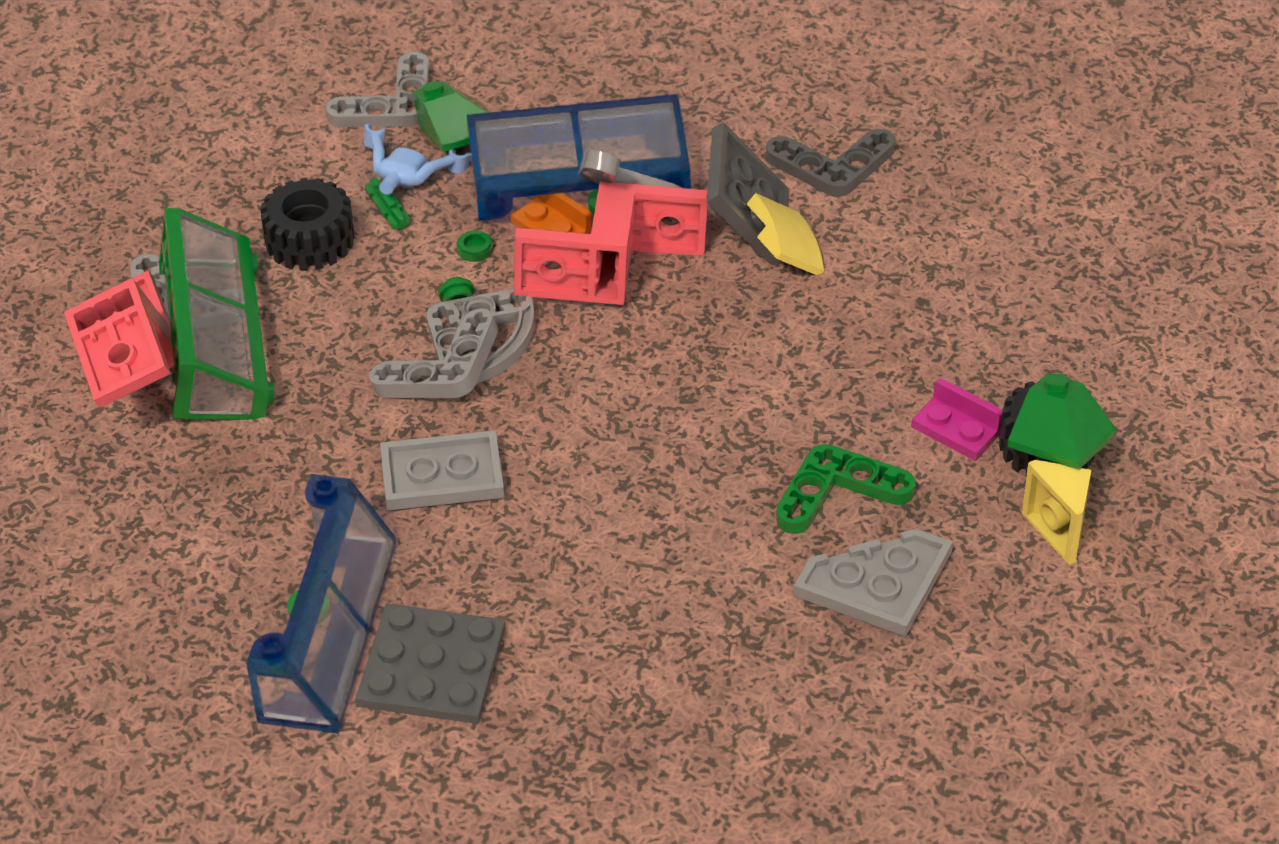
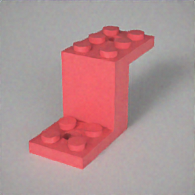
M600 181L591 234L516 228L514 295L624 305L632 251L704 255L708 211L706 196L708 190ZM664 217H674L679 223L667 225L661 219ZM546 261H555L559 263L561 267L558 269H549L543 263Z
M149 270L64 312L93 399L100 408L171 374L169 369L174 367L170 320L156 281Z

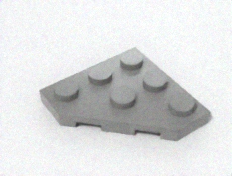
M918 529L901 532L900 538L880 543L879 539L850 546L847 553L827 557L826 553L810 557L794 584L793 596L906 637L952 553L953 542Z

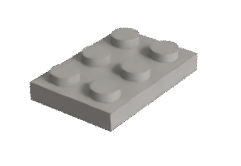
M496 430L380 443L387 511L504 498Z

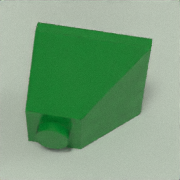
M444 81L428 82L421 89L412 91L419 127L443 152L508 132L507 126L481 102Z
M1047 373L1028 390L1009 436L1008 447L1079 470L1116 436V427L1083 383L1070 380L1063 374Z

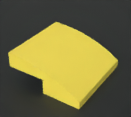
M755 193L747 205L766 225L757 238L776 259L815 275L823 273L824 266L820 248L811 228L802 215L796 210Z

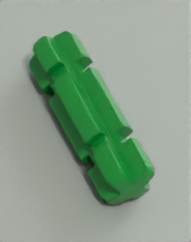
M376 177L371 178L370 182L365 185V192L370 199L372 198V202L384 219L386 218L387 223L392 229L404 230L405 226L410 224L409 215L403 210L393 193L386 195L380 191L379 185L383 180H378Z

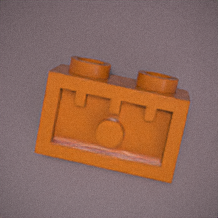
M542 179L535 183L536 198L510 215L511 223L518 228L591 234V213L586 206L577 203L565 195L559 188L553 187Z

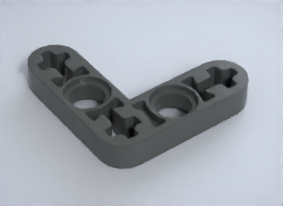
M885 129L871 130L835 161L792 138L777 136L771 138L766 143V160L772 166L827 195L842 197L851 193L894 154L895 136ZM853 161H862L865 162L867 165L858 167L853 166L850 163ZM803 165H814L817 169L804 170L801 167Z

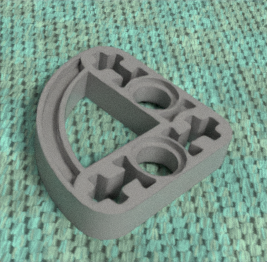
M507 289L432 305L427 311V326L437 360H444L448 349H444L442 346L445 343L452 342L464 315L472 310L483 308L492 312L497 326L517 322L514 332L506 343L487 357L476 384L502 373L520 358L531 341L534 331L532 297L515 296L514 289ZM512 303H517L520 307L514 308ZM497 305H499L500 308L499 312H496ZM439 317H446L449 322V328L443 329L442 321ZM468 350L460 356L469 355L472 353V350Z

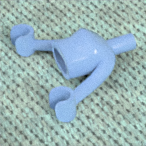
M365 125L363 143L366 147L373 149V170L383 179L379 185V189L383 194H391L396 186L406 189L418 186L433 172L446 166L450 172L457 174L463 173L468 169L470 154L456 155V149L449 150L448 156L427 162L425 156L417 151L408 148H396L389 157L384 159L385 151L383 146L386 129L382 128L379 131H373L372 125Z

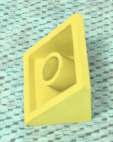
M1034 460L1028 463L1022 514L1070 565L1076 562L1091 470L1084 468L1078 470L1061 464Z

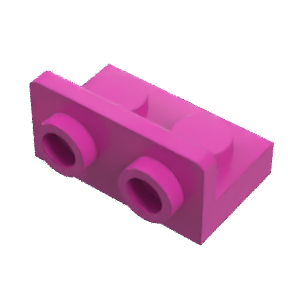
M939 378L934 383L933 398L912 419L911 427L977 461L1000 436L1002 409L963 390L957 385Z

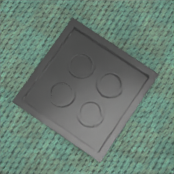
M723 122L712 128L707 203L713 212L719 213L730 224L732 230L737 235H741L752 246L754 252L759 257H763L770 265H779L783 261L776 259L757 238L766 225L750 209L747 203L757 193L787 207L788 187Z
M386 603L355 698L356 707L479 724L506 628L505 619Z

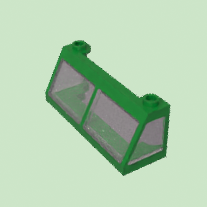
M165 208L158 264L159 274L165 275L174 361L172 382L176 386L175 397L172 400L173 419L249 420L266 417L267 405L274 404L275 387L274 382H268L254 277L258 271L257 253H251L250 238L183 209Z

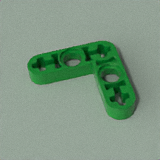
M817 445L809 451L780 500L776 510L777 525L786 533L798 534L806 531L811 526L834 485L890 504L902 505L913 499L916 481L914 476L905 469L833 445ZM825 459L831 460V462H827L825 465L819 464V462H824ZM845 464L844 472H839V469L842 470V466ZM856 471H865L871 477L867 480H857L851 474ZM879 476H882L883 479L880 480V485H877ZM897 483L904 485V487L900 486L898 490H894L891 488L895 487ZM805 485H813L818 487L820 491L816 494L808 495L799 489ZM797 503L800 504L801 516L796 515L794 519L788 518V515L794 514L797 509Z

